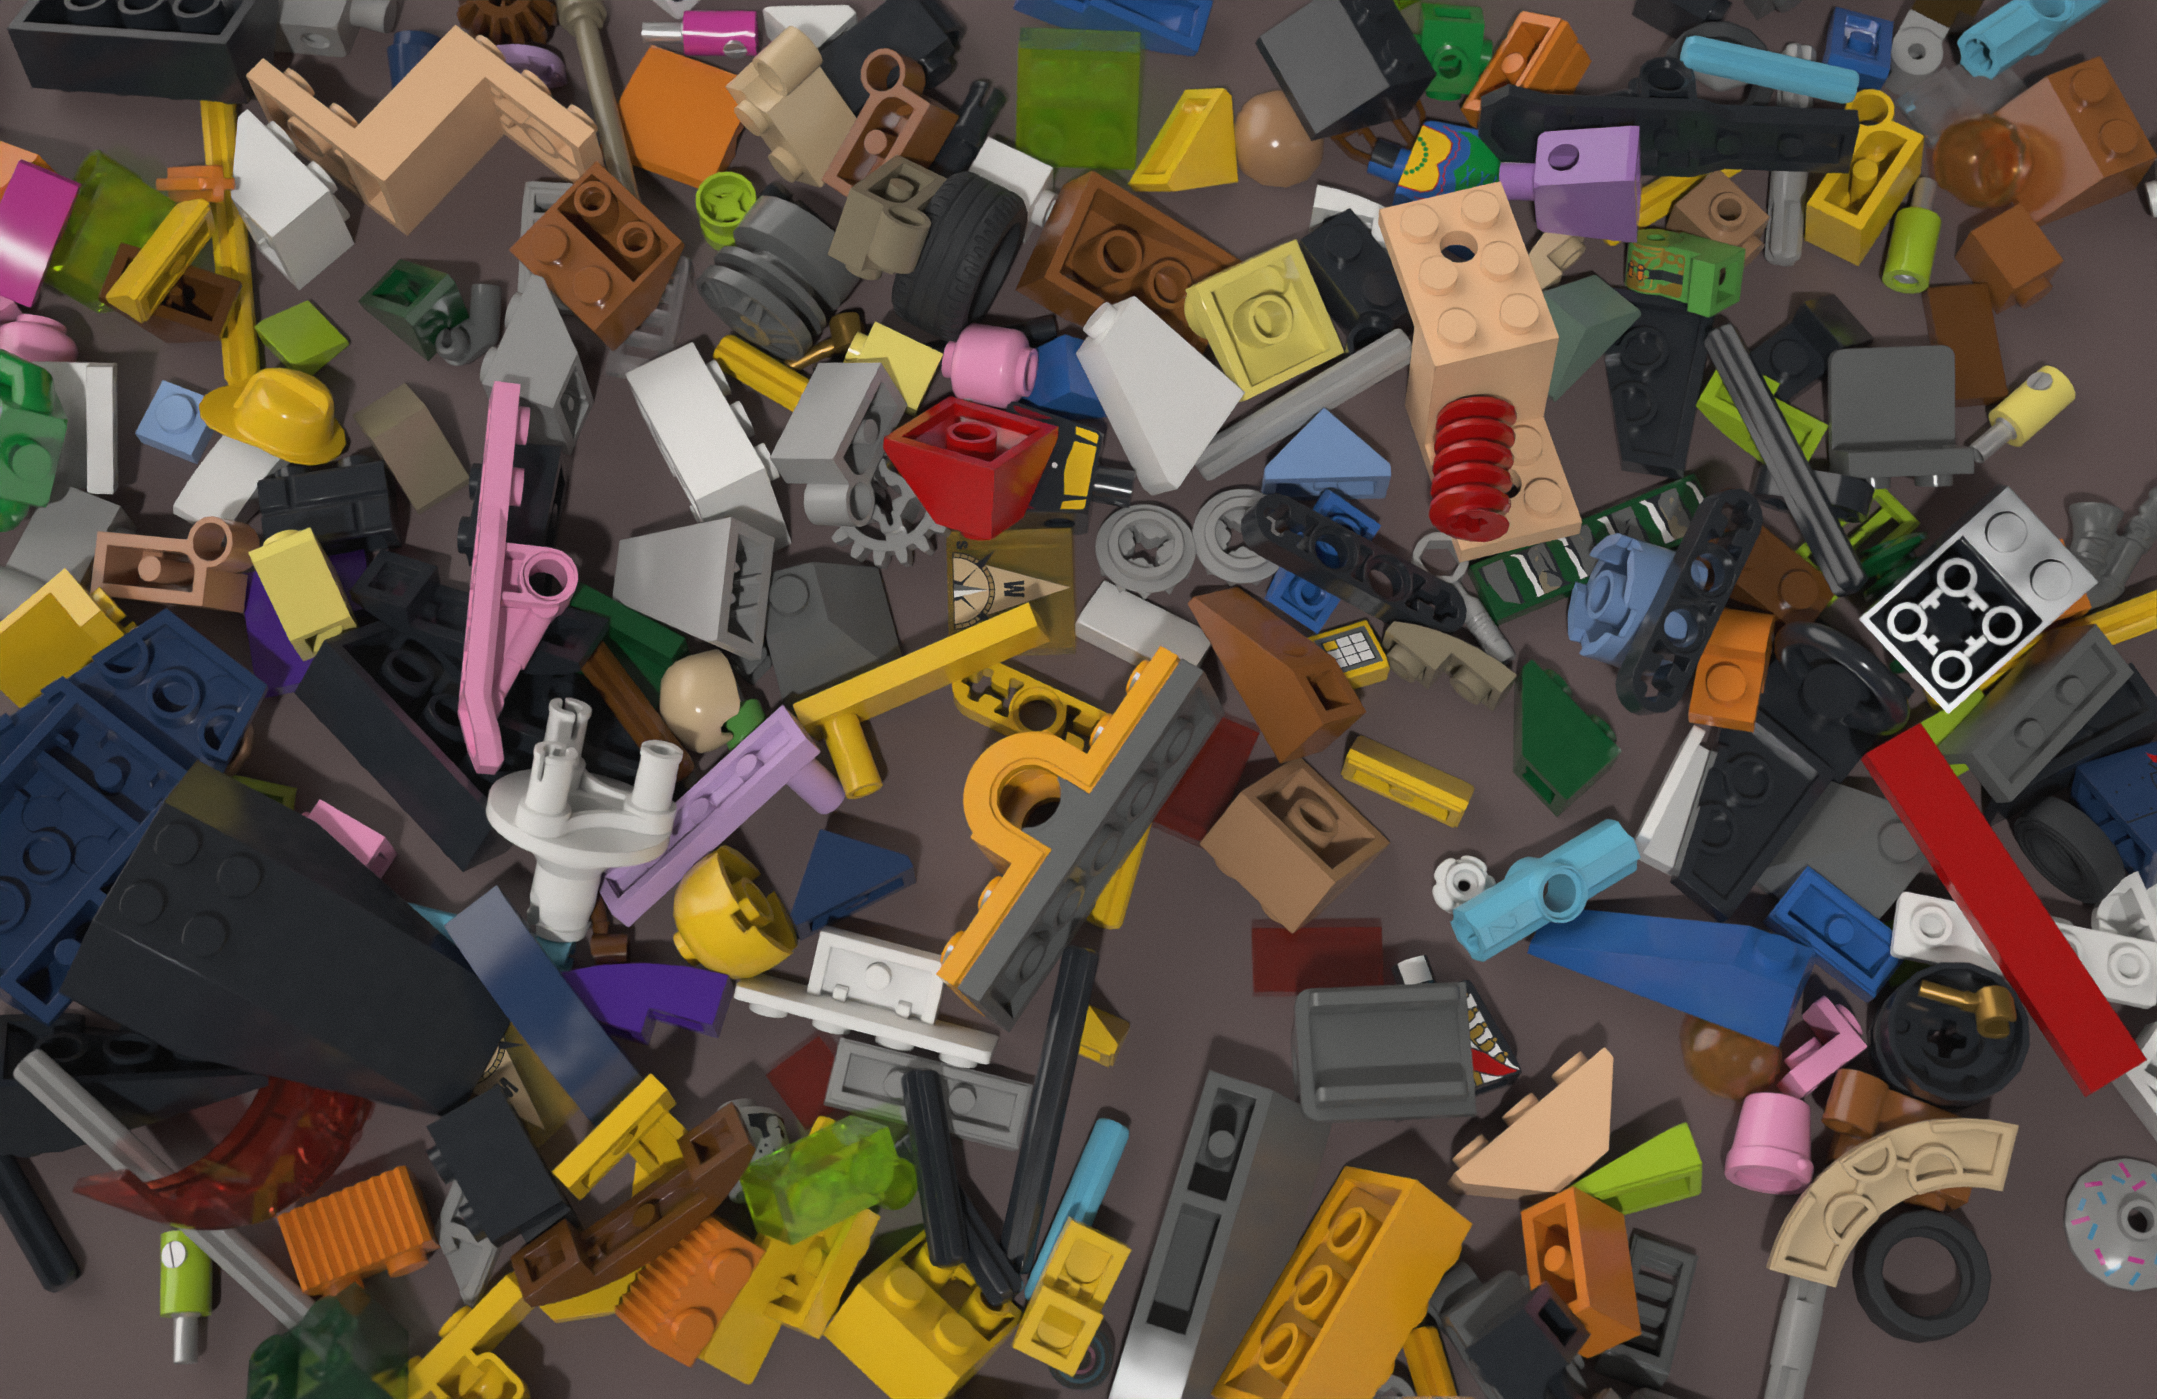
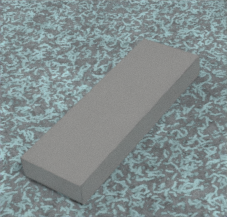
M840 1038L823 1105L908 1126L901 1086L902 1075L920 1068H931L940 1075L950 1136L1013 1152L1019 1149L1033 1085Z

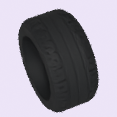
M963 171L950 176L929 202L923 213L930 219L931 226L914 272L909 274L896 273L891 294V301L897 316L903 321L947 342H957L959 335L966 326L972 323L980 324L989 311L1014 262L1028 218L1024 200L1017 193L1009 191L969 171Z

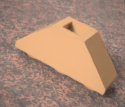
M1604 1047L1590 1060L1581 1051L1578 1052L1551 1076L1558 1086L1546 1097L1539 1101L1531 1092L1502 1117L1509 1128L1491 1143L1481 1134L1452 1159L1459 1170L1447 1182L1455 1194L1542 1202L1564 1191L1609 1151L1614 1058L1610 1052Z

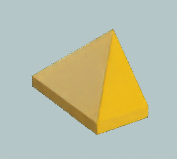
M1225 88L1188 89L1183 92L1128 183L1135 192H1174L1238 182L1232 96Z

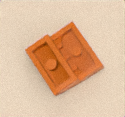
M651 45L636 68L617 104L631 164L695 188H699L700 184L707 177L718 172H725L735 157L736 140L744 128V125L734 112V108L738 104L725 87L737 75Z

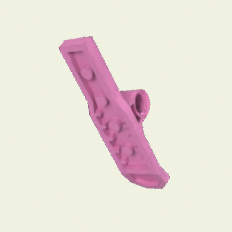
M494 381L488 405L458 702V716L467 752L476 773L495 775L504 761L501 733L497 718L500 716L504 705V699L520 670L526 668L549 624L568 607L578 583L577 567L573 560L563 551L548 547L506 543L509 506L520 507L524 483V468L513 467L515 444L526 445L530 407L519 406L521 384ZM545 572L551 574L558 579L562 586V592L549 597L539 595L532 589L529 577L536 573Z

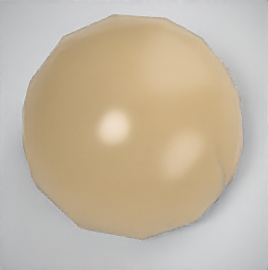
M714 649L687 656L675 662L666 670L661 679L660 689L661 717L674 736L686 749L697 753L713 751L733 739L732 733L721 731L723 723L737 715L740 711V699L736 680L728 659L719 649Z

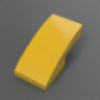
M1068 1216L1026 1307L1012 1342V1347L1074 1377L1104 1317L1101 1310L1131 1252L1129 1245Z

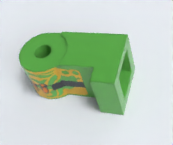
M1661 229L1638 230L1637 243L1628 242L1624 282L1631 290L1644 294L1661 295L1687 303V311L1711 317L1740 301L1746 248L1684 232L1679 234ZM1725 267L1726 276L1723 283L1719 285L1720 269Z

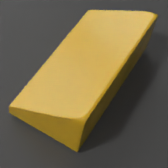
M203 198L177 204L107 293V301L140 323L147 322L215 233L216 227L210 203Z
M1365 736L1357 737L1346 756L1341 772L1344 779L1452 828L1454 826L1458 827L1475 790L1473 785Z

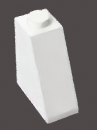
M1133 296L1113 305L1106 302L1086 322L1083 331L1088 337L1078 349L1076 355L1134 471H1136L1143 489L1152 496L1176 490L1245 392L1137 297Z

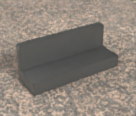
M2096 624L2051 630L1938 746V749L1949 765L1966 764L1996 803L2012 802L2134 672Z

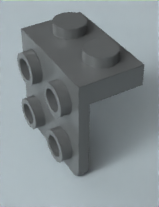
M1945 345L1849 348L1835 350L1830 354L1828 359L1829 473L1861 479L1871 484L1875 489L1891 488V477L1914 476V486L1938 487L1953 485V474L1974 473V448L1955 445V354L1950 347Z

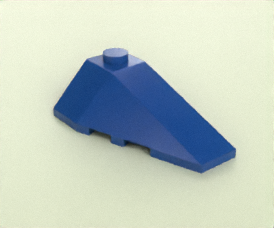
M1584 909L1572 921L1566 923L1549 922L1539 928L1531 940L1527 954L1779 1047L1816 961L1814 949L1790 941L1784 936L1771 934L1751 926Z

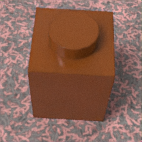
M2021 203L1972 230L1955 256L1957 262L1974 284H1988L1992 309L1997 315L2017 303L2022 309L2028 308L2045 297L2053 289L2050 280L2064 261Z

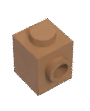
M1719 170L1712 172L1675 204L1665 230L1679 234L1684 232L1746 248L1745 268L1765 246L1760 238L1770 216ZM1725 267L1720 269V276L1726 272Z

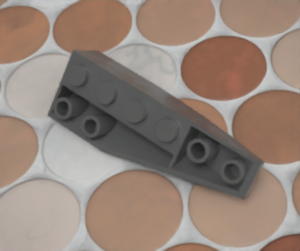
M1209 1070L1109 1399L1208 1398L1296 1249L1332 1123H1311L1303 1117L1300 1104L1278 1092Z

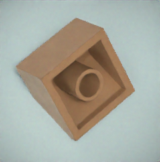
M1302 758L1287 762L1241 791L1200 842V845L1214 858L1217 867L1227 876L1236 879L1260 902L1267 916L1275 922L1284 925L1292 934L1321 914L1390 844L1373 825Z

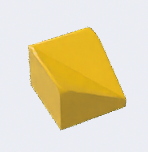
M1089 1005L1078 1055L1108 1068L1109 1066H1114L1128 1034L1130 1024L1126 1020Z

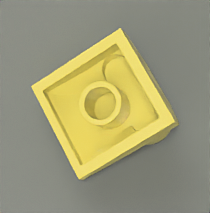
M1296 239L1251 257L1185 289L1187 296L1184 303V312L1187 323L1198 336L1208 340L1224 374L1245 392L1240 402L1246 401L1345 353Z

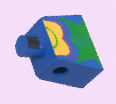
M1431 120L1424 122L1412 151L1379 139L1371 156L1367 174L1397 184L1392 206L1499 182L1501 162L1478 137V130ZM1450 245L1444 248L1465 261H1469L1475 256L1469 248L1463 245Z

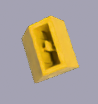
M924 1229L857 1285L822 1334L891 1399H953L1019 1327L1024 1313L1011 1301L997 1307L990 1305L964 1264L948 1268L933 1266L929 1259Z

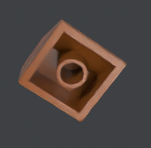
M2101 56L2046 76L1977 124L1973 130L2013 205L2016 206L2021 203L2038 227L2135 190L2157 159L2154 149Z

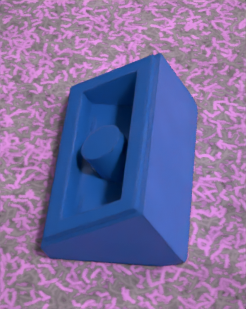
M1809 866L1806 867L1763 921L1776 934L1814 949L1816 956L1815 964L1867 1003L1876 997L1904 961V959L1893 957L1890 953L1893 931Z

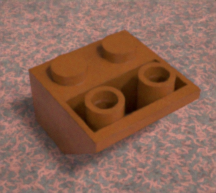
M595 161L509 251L532 274L543 277L549 291L614 352L657 308L685 244L599 162Z

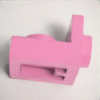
M1822 996L1815 1001L1802 1015L1804 1021L1824 1046L1814 1037L1784 1060L1791 1071L1776 1085L1783 1095L1802 1100L1834 1076L1839 1069H1843L1868 1047L1860 1038L1863 1034L1862 1029L1852 1013L1840 1004L1834 1006L1826 996Z

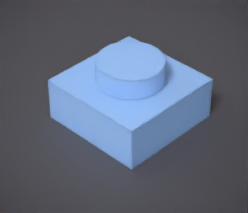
M163 380L135 434L141 443L198 464L215 430L209 428L200 418L199 403L203 399V395Z

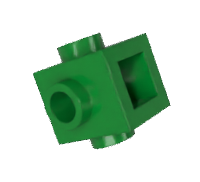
M1421 3L1418 34L1413 35L1437 73L1426 89V96L1442 101L1461 99L1462 94L1471 93L1478 81L1479 75H1482L1492 59L1493 41L1492 39H1483L1485 21L1481 7Z

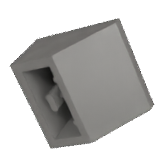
M531 274L524 292H516L509 302L505 315V327L507 329L499 347L492 346L486 353L480 370V381L488 399H490L494 381L521 384L519 406L530 407L527 441L542 445L562 446L563 453L571 456L594 404V399L577 350L544 278Z

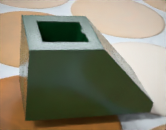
M1531 659L1523 666L1514 685L1513 773L1558 817L1612 769L1622 750L1616 745L1617 737L1610 726L1595 714L1588 716L1571 699L1572 691L1564 679L1551 669L1547 668L1543 671Z

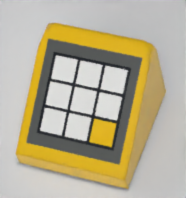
M1367 620L1308 637L1309 640L1336 659L1353 690L1387 680L1390 665Z

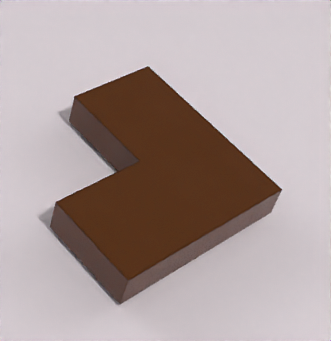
M1988 284L1927 288L1922 295L1930 345L1948 346L1955 354V408L2000 404L2009 395Z

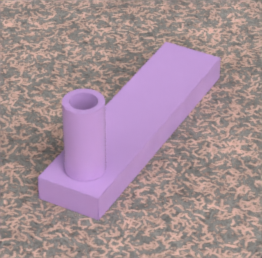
M781 705L675 802L677 810L670 843L661 856L635 866L608 868L602 873L598 891L612 915L627 927H630L676 885L698 861L710 854L785 784L819 814H828L840 806L845 797L840 780L815 758L821 752L798 718L784 705Z

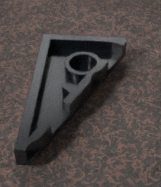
M518 673L504 699L500 716L497 718L502 744L534 754L535 745L544 741L550 712L548 709L550 701L555 698H561L563 700L562 709H564L566 698L577 699L587 703L592 709L581 757L586 762L585 769L590 773L603 775L634 786L641 758L640 748L602 698L594 695L589 690L587 684L574 673H569L564 677L561 675ZM694 771L675 784L673 802L679 800L699 781Z

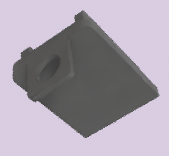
M1466 982L1306 989L1297 996L1294 1004L1295 1027L1291 1035L1294 1100L1295 1102H1300L1301 1113L1307 1121L1314 1124L1475 1117L1477 1111Z

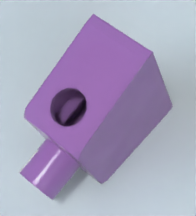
M1640 126L1547 131L1540 134L1537 144L1536 163L1501 162L1499 181L1502 183L1507 199L1535 201L1537 229L1542 232L1637 243L1642 192Z

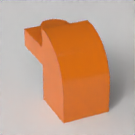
M1724 608L1697 665L1688 712L1690 723L1754 733L1760 695L1764 693L1774 639L1775 615Z

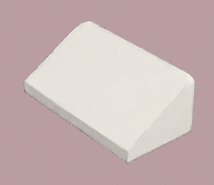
M1105 580L1075 623V636L1135 666H1138L1144 660L1150 661L1159 647L1162 646L1178 655L1180 660L1183 658L1200 668L1212 646L1203 633L1202 628L1125 590L1119 593L1115 585Z

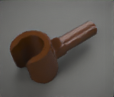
M598 891L596 903L590 915L593 932L590 949L595 965L631 964L629 934H610V925L604 900Z

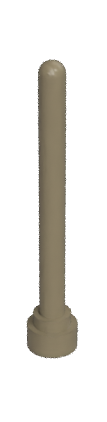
M555 0L560 25L570 35L576 37L607 170L641 202L599 34L607 16L604 0Z

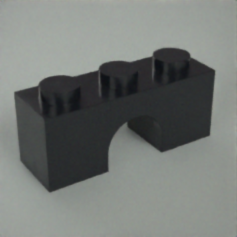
M1547 1280L1489 1320L1465 1349V1352L1474 1361L1475 1368L1480 1377L1489 1386L1496 1388L1504 1399H1584L1571 1386L1567 1378L1566 1366L1570 1364L1591 1334ZM1636 1390L1624 1399H1643V1397Z

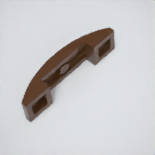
M730 1102L676 1140L684 1158L683 1162L580 1233L565 1218L510 1256L523 1300L532 1308L557 1303L602 1288L650 1263L697 1228L736 1186L757 1150L743 1117L733 1102Z

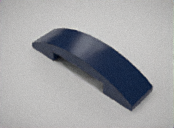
M498 885L444 925L467 962L515 1028L592 1124L597 1127L645 1079L630 1057L601 1025L537 941L538 937Z

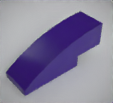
M633 963L598 965L562 972L609 1035L649 1046L656 1021L719 1039L734 992L729 975L687 966Z

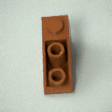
M1239 587L1195 596L1187 603L1280 764L1324 751L1366 713L1365 708L1334 657Z

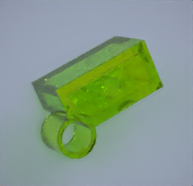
M96 149L85 157L73 177L74 181L82 185L63 238L53 253L44 282L99 314L114 311L100 302L98 295L120 243L123 242L142 249L174 208L176 202L144 183L142 177L103 151Z
M852 1115L750 1163L740 1178L756 1232L792 1246L873 1205L892 1211L902 1209L913 1200L918 1189L915 1167L905 1158L897 1156L888 1126Z

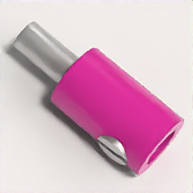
M684 11L682 23H643V44H683L685 56H728L734 59L744 56H757L759 50L757 11Z

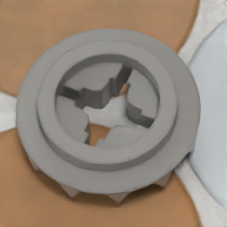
M1249 489L1229 490L1216 495L1201 508L1195 519L1192 535L1196 547L1195 555L1203 564L1207 575L1214 574L1225 580L1230 587L1237 583H1252L1257 586L1261 581L1277 572L1278 565L1264 559L1244 546L1227 554V548L1231 542V534L1226 530L1227 527L1241 533L1242 517L1249 508L1266 496L1265 494ZM1268 516L1267 518L1272 522L1271 532L1279 536L1280 533L1275 530L1276 520Z
M1144 504L1120 509L1102 524L1096 538L1095 554L1101 576H1108L1115 583L1119 593L1126 589L1139 592L1145 600L1150 594L1165 591L1170 595L1178 583L1183 579H1188L1195 560L1196 547L1192 532L1180 517L1165 508ZM1133 537L1137 543H1141L1146 549L1158 548L1155 556L1156 567L1153 564H1148L1143 557L1135 560L1132 559L1135 548Z

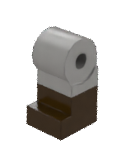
M1915 0L1892 41L1891 67L1887 80L1884 83L1885 87L1894 94L1904 97L1922 93L1929 86L1943 58L1942 43L1945 37L1949 36L1958 41L1961 35L1970 28L1984 0Z

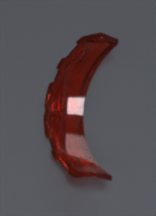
M269 1076V1086L259 1088L251 1105L233 1130L215 1148L193 1164L165 1177L147 1182L142 1181L129 1169H119L81 1177L72 1189V1192L157 1223L181 1229L217 1231L260 1223L276 1217L277 1213L283 1211L300 1198L311 1196L335 1173L350 1152L352 1137L362 1130L373 1102L368 1101L366 1098L337 1091L332 1093L308 1087L307 1084Z

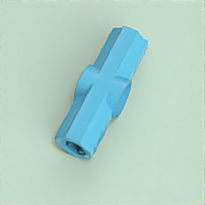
M2012 0L1961 35L1957 42L1961 52L1960 63L1973 77L1985 76L1992 80L2026 56L2041 54L2056 36L2106 4L2109 0Z
M1605 819L1541 858L1525 857L1519 859L1510 867L1504 880L1453 909V920L1450 923L1458 942L1466 948L1472 959L1484 962L1549 922L1566 923L1574 920L1582 913L1588 899L1637 870V860L1641 857L1634 838L1626 833L1619 821ZM1548 881V892L1543 899L1544 886Z

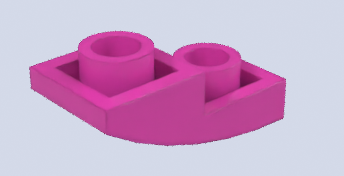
M23 159L18 161L0 202V296L29 308L37 301L55 248L62 240L82 185L81 183Z

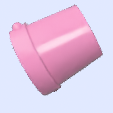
M1754 1093L1746 1096L1743 1101L1732 1149L1726 1155L1724 1170L1726 1178L1735 1185L1762 1193L1779 1195L1803 1193L1813 1182L1814 1166L1811 1162L1810 1106L1803 1100L1778 1093Z

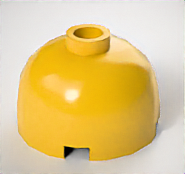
M727 845L721 846L713 853L702 858L681 879L674 897L673 917L678 932L673 935V940L680 954L692 966H697L701 963L709 971L729 975V978L734 980L752 978L777 966L793 954L792 950L797 947L798 939L793 923L775 891L769 894L766 899L761 890L752 882L761 873L739 851Z

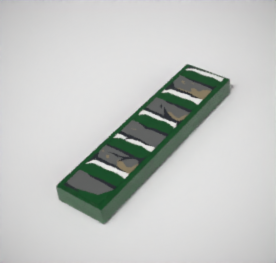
M1694 473L1582 519L1580 534L1500 553L1471 565L1468 575L1486 612H1488L1495 625L1499 626L1571 596L1575 582L1587 585L1592 570L1599 561L1598 558L1589 556V554L1606 536L1621 533L1677 551L1698 506L1707 496Z

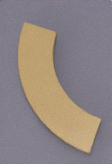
M1980 1118L1931 1119L1888 1130L1858 1144L1837 1158L1821 1172L1798 1198L1785 1218L1774 1241L1766 1268L1836 1287L1846 1259L1857 1241L1879 1219L1878 1217L1897 1203L1917 1194L1921 1195L1930 1191L1953 1187H1979L2003 1191L2019 1125Z

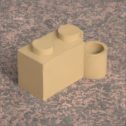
M788 26L725 87L738 104L734 108L737 118L751 133L761 136L772 152L768 155V159L775 170L791 183L799 181L821 188L825 184L821 179L857 118L820 67L823 59L817 47L798 28Z

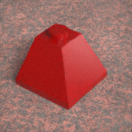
M949 396L885 436L883 450L936 524L958 530L962 536L971 540H992L1024 517L1057 442L1059 427Z

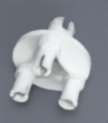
M555 698L549 703L548 709L550 712L544 741L537 743L534 748L532 768L508 774L492 785L489 791L486 815L490 824L499 834L515 845L532 852L537 860L530 893V907L527 910V923L530 925L536 924V935L554 942L569 943L584 938L590 927L591 922L589 918L596 903L602 873L608 868L635 866L652 861L661 856L668 848L677 810L676 803L672 801L683 750L673 743L666 741L648 740L643 742L634 786L603 775L590 773L585 769L586 762L581 757L592 709L587 703L573 698H566L565 708L562 709L563 700Z

